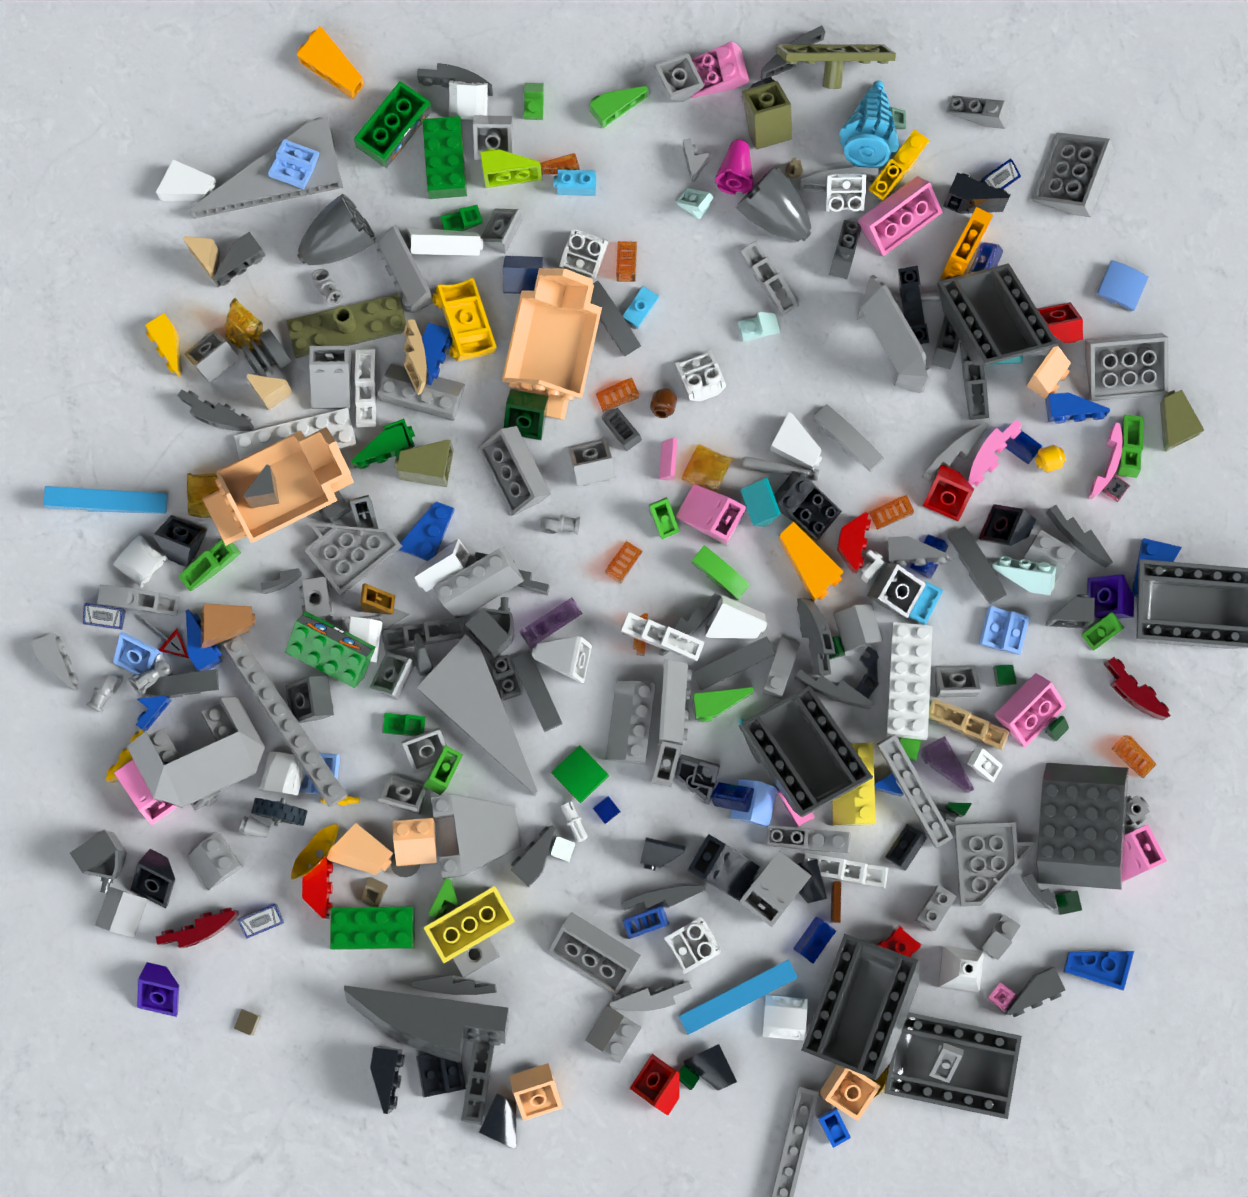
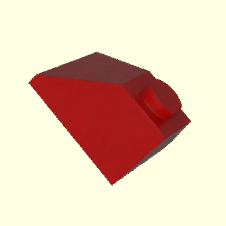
M1071 302L1037 309L1053 336L1063 343H1075L1076 341L1083 340V318Z
M941 464L923 507L959 522L974 488L960 472Z
M652 1054L629 1089L664 1114L669 1115L680 1098L679 1072Z

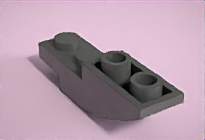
M437 63V70L418 69L417 71L418 82L424 86L440 85L449 88L450 80L474 84L488 83V96H493L492 84L481 76L458 66Z
M181 389L177 395L182 402L192 407L189 412L201 422L232 431H252L254 429L251 418L243 413L238 415L235 413V409L228 404L222 405L218 402L215 407L207 400L204 402L198 399L199 396L190 390L186 392Z
M798 598L797 611L800 619V632L802 638H809L813 675H831L829 655L835 654V649L828 624L812 599Z

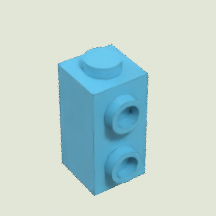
M558 170V176H554V188H557L558 195L596 196V171Z

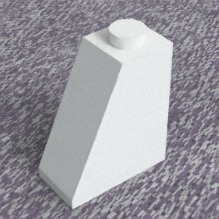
M172 160L156 194L162 201H200L217 189L218 184L214 177Z
M789 412L771 445L770 451L807 470H812L814 467L818 468L823 458L820 456L821 448L795 416Z
M459 538L417 569L415 581L425 592H428L465 568L470 553Z
M722 595L705 627V636L709 638H758L760 632L763 633L767 626L765 614Z

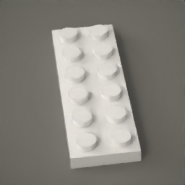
M349 409L336 410L234 435L239 459L241 460L300 430L307 437L325 427L328 428L339 450L356 447L357 442Z
M893 622L886 736L895 734L900 738L927 740L933 626Z

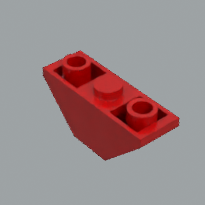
M864 512L843 526L839 534L837 552L851 572L855 574L859 568L862 569L864 557H861L862 549H866L868 540L864 536L865 531H869L871 519H868L869 513Z
M324 857L315 864L317 866L302 877V898L321 918L329 919L331 908H333L332 902H329V894L333 893V882H330V874L333 873V862Z

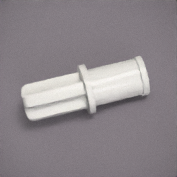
M569 802L562 805L561 809L567 819V826L571 827L576 840L581 842L587 839L588 836L581 823L582 818L578 816L573 803Z

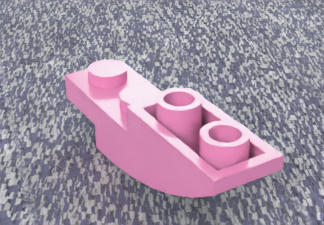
M1017 419L1003 433L996 428L983 443L970 471L968 482L971 486L974 484L977 487L985 479L983 475L987 471L991 473L999 465L997 463L999 457L995 452L1000 453L1007 446L1005 442L1010 437L1015 439L1021 433L1020 428L1022 424Z

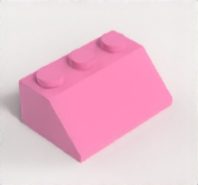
M1035 673L995 713V716L1000 724L1010 731V734L1023 747H1026L1066 705L1052 682Z

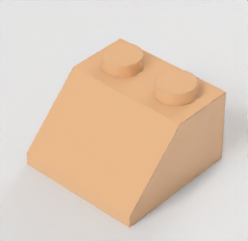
M1059 346L1052 348L1027 384L1028 388L1045 399L1049 394L1056 392L1059 388L1057 382L1060 379L1064 381L1070 372L1067 368L1071 363Z
M433 818L393 821L396 866L437 863L436 826Z
M549 1063L509 1075L513 1094L523 1121L563 1108Z
M836 1065L819 1091V1094L824 1100L859 1121L881 1086L867 1076Z

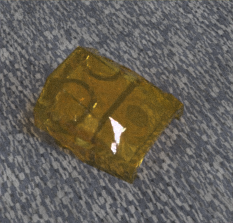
M234 298L229 305L230 309L224 324L225 337L239 349H242L241 346L246 344L249 350H252L254 348L249 341L252 339L256 344L258 343V335L263 332V323Z
M698 444L681 480L717 493L734 458L719 454Z
M187 473L188 514L190 516L212 518L202 498L219 490L215 481L218 479L217 474L192 475V473Z

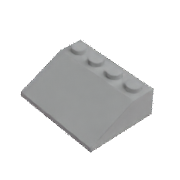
M1057 132L1033 193L1032 201L1072 215L1091 217L1116 151L1111 140L1108 138Z
M1163 333L1085 339V360L1091 401L1157 396L1168 393V337Z

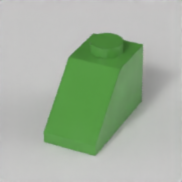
M445 745L423 786L441 795L447 789L463 754Z

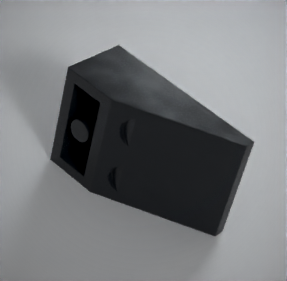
M957 172L943 207L959 214L973 213L976 207L988 213L1003 212L1011 194L1002 188L996 189L989 186L985 181L972 179L968 174Z
M793 471L774 494L780 512L816 541L820 539L842 512L813 482L800 472Z
M708 834L687 871L740 901L760 866Z
M375 1046L373 1047L370 1070L383 1114H389L397 1107L398 1096H395L397 1088H400L402 1076L398 1074L399 1068L404 1065L405 1055L402 1054V1049Z

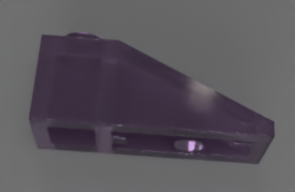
M570 598L519 632L529 648H531L583 613L574 599Z
M945 736L921 749L923 752L921 757L925 764L929 763L931 768L965 792L969 793L974 790Z

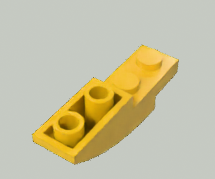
M914 129L868 190L884 201L912 168L930 140Z

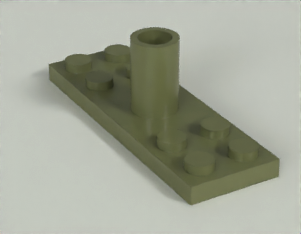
M776 44L775 52L788 64H798V61L816 64V61H825L823 87L828 89L842 88L844 61H859L862 64H870L871 61H877L880 64H888L889 61H895L896 53L884 44Z
M399 294L349 306H339L336 309L286 320L295 358L308 356L310 346H350L401 334L406 325Z

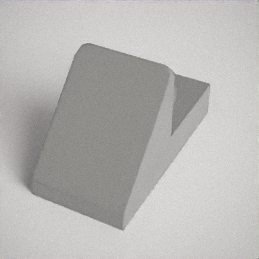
M689 138L683 140L682 148L690 180L694 182L709 161L710 153L697 155L695 144L692 145Z
M1002 914L981 949L999 960L1012 944L1011 940L1021 925L1005 914Z
M943 1043L942 1046L939 1045L929 1076L949 1083L963 1056L964 1050Z

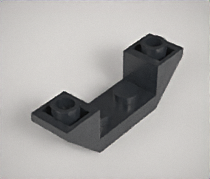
M918 266L898 269L903 315L919 343H930L927 324H925Z

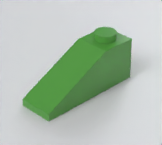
M642 86L607 92L601 96L598 95L589 104L590 113L602 128H605L648 97V87Z
M753 687L693 694L696 720H700L702 723L711 722L712 718L718 717L752 695L754 692Z

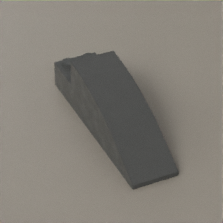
M344 985V993L348 1004L386 1034L422 1052L461 1063L464 1039H468L469 1042L473 1043L486 1041L490 1045L495 1046L505 1044L509 1023V1008Z

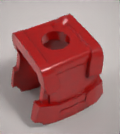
M897 926L887 940H882L877 945L911 957L922 944L913 939L901 926Z

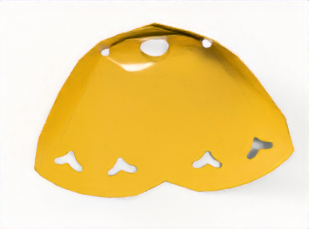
M338 824L323 828L309 841L308 845L301 851L294 862L290 875L291 880L306 875L317 866L315 864L321 859L315 855L317 850L324 852L323 858L328 856L329 850L337 836Z

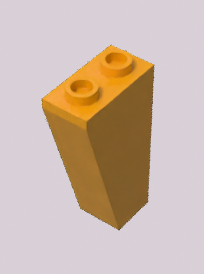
M319 26L316 31H312L305 45H301L297 51L299 63L354 99L364 87L362 76L322 27Z
M978 207L975 208L940 278L946 280L964 274L993 217L992 214Z
M794 522L779 535L778 540L813 602L817 599L821 601L829 593L827 589L831 585L835 587L842 581L841 576L844 571Z

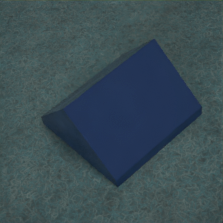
M505 256L503 264V293L521 294V291H534L538 270L543 268V257Z

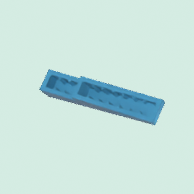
M45 486L43 505L47 509L166 514L168 495L164 493Z
M788 959L680 1015L679 1018L689 1035L792 982L798 976Z

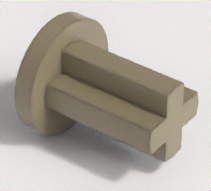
M792 158V161L787 164L785 169L786 175L793 179L800 177L803 171L801 161L796 160V158Z

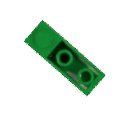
M399 425L383 430L351 460L354 468L365 469L370 466L369 464L375 462L384 463L388 461V458L399 457L400 451L410 449L403 426Z

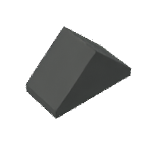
M369 495L350 499L357 527L379 529Z

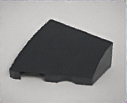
M682 754L678 760L675 778L681 783H685L691 792L698 794L704 800L703 802L709 805L720 765Z
M817 859L798 863L801 868L812 875L799 892L807 903L827 899Z
M719 1044L683 1061L686 1066L718 1091L737 1082Z
M497 1093L479 1133L515 1149L517 1146L516 1102Z

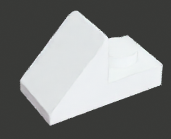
M977 746L966 767L994 783L1003 765L986 750Z

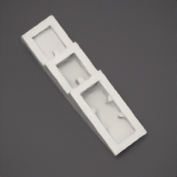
M375 349L356 350L357 428L376 427Z
M630 612L627 613L620 630L639 640L695 661L698 660L705 643L669 626L665 627Z
M805 853L804 862L817 859L821 876L824 878L886 888L889 869L887 867Z

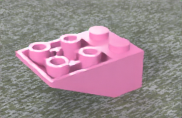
M733 41L692 58V62L704 87L693 94L691 98L733 90L750 82L742 49Z
M693 484L675 518L727 546L746 511V506L729 497Z
M133 759L114 772L136 807L151 825L177 807L174 804L153 799Z
M1148 824L1125 834L1122 882L1167 861Z

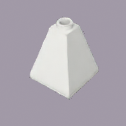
M579 636L538 643L537 647L533 648L532 657L537 662L584 684L592 645Z
M943 946L938 987L979 993L984 952Z

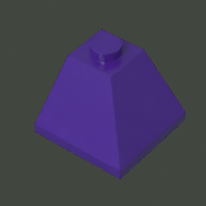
M1123 574L1088 578L1087 595H1089V598H1095L1094 618H1105L1112 612L1117 619L1134 617V596Z
M147 962L138 978L137 1008L177 1017L179 984L166 966Z

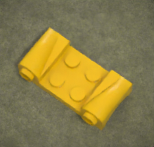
M474 278L454 285H437L434 294H432V301L439 309L443 308L453 339L452 345L449 348L451 358L458 362L494 354L497 347Z

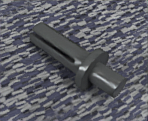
M937 808L942 818H945V822L947 819L955 822L956 816L949 814L950 810L946 812Z

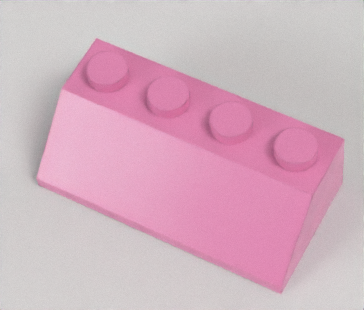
M917 176L858 219L864 235L882 256H885L943 212L930 182Z

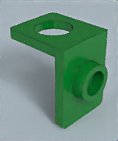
M404 418L383 426L384 430H387L394 426L402 425L403 428L405 427L412 448L415 447L412 437H415L412 426L407 427Z

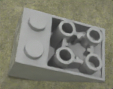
M310 346L309 370L312 409L351 408V350L349 346Z
M779 850L739 902L772 927L812 875Z

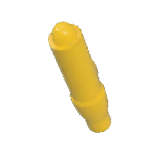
M347 796V798L337 804H359L360 797ZM323 797L320 798V802L327 804Z

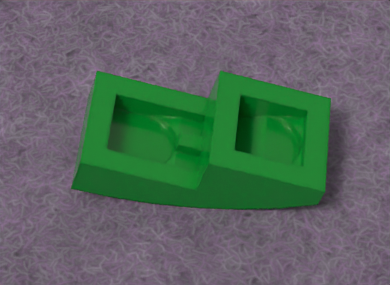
M478 205L460 208L459 212L440 216L443 230L465 231L483 223Z
M384 713L382 733L404 736L423 734L426 717Z

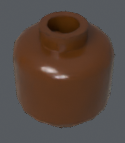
M667 388L655 391L650 404L651 411L659 418H667L673 415L677 396Z

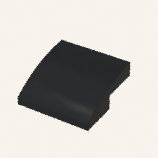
M431 1054L416 1056L423 1098L466 1089L462 1063Z

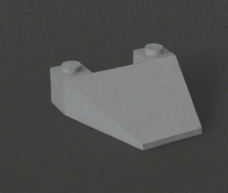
M452 794L431 797L433 817L435 819L454 817L459 855L439 858L443 879L465 876L521 847L515 806Z

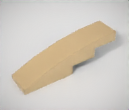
M412 319L407 320L403 331L406 338L403 347L406 358L403 365L419 395L422 394L426 383L427 365L421 334L415 320Z
M934 698L929 707V719L1001 751L1003 750L1010 731L971 715L968 711Z

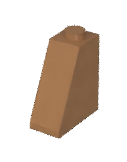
M204 604L201 610V648H207L249 632L251 626L255 625V613H252V606Z

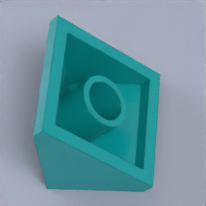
M768 478L740 489L753 526L766 527L781 514Z

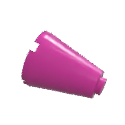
M741 139L731 142L715 177L717 187L728 194L736 195V192L741 191L742 194H745L753 187L749 145Z

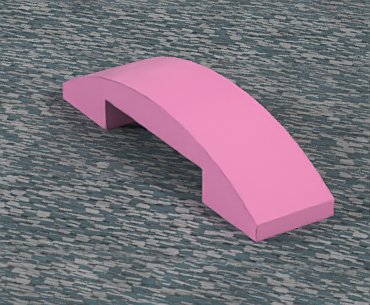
M1116 422L1111 428L1106 445L1113 447L1104 476H1097L1093 481L1088 499L1092 500L1105 488L1118 467L1123 443L1120 423Z

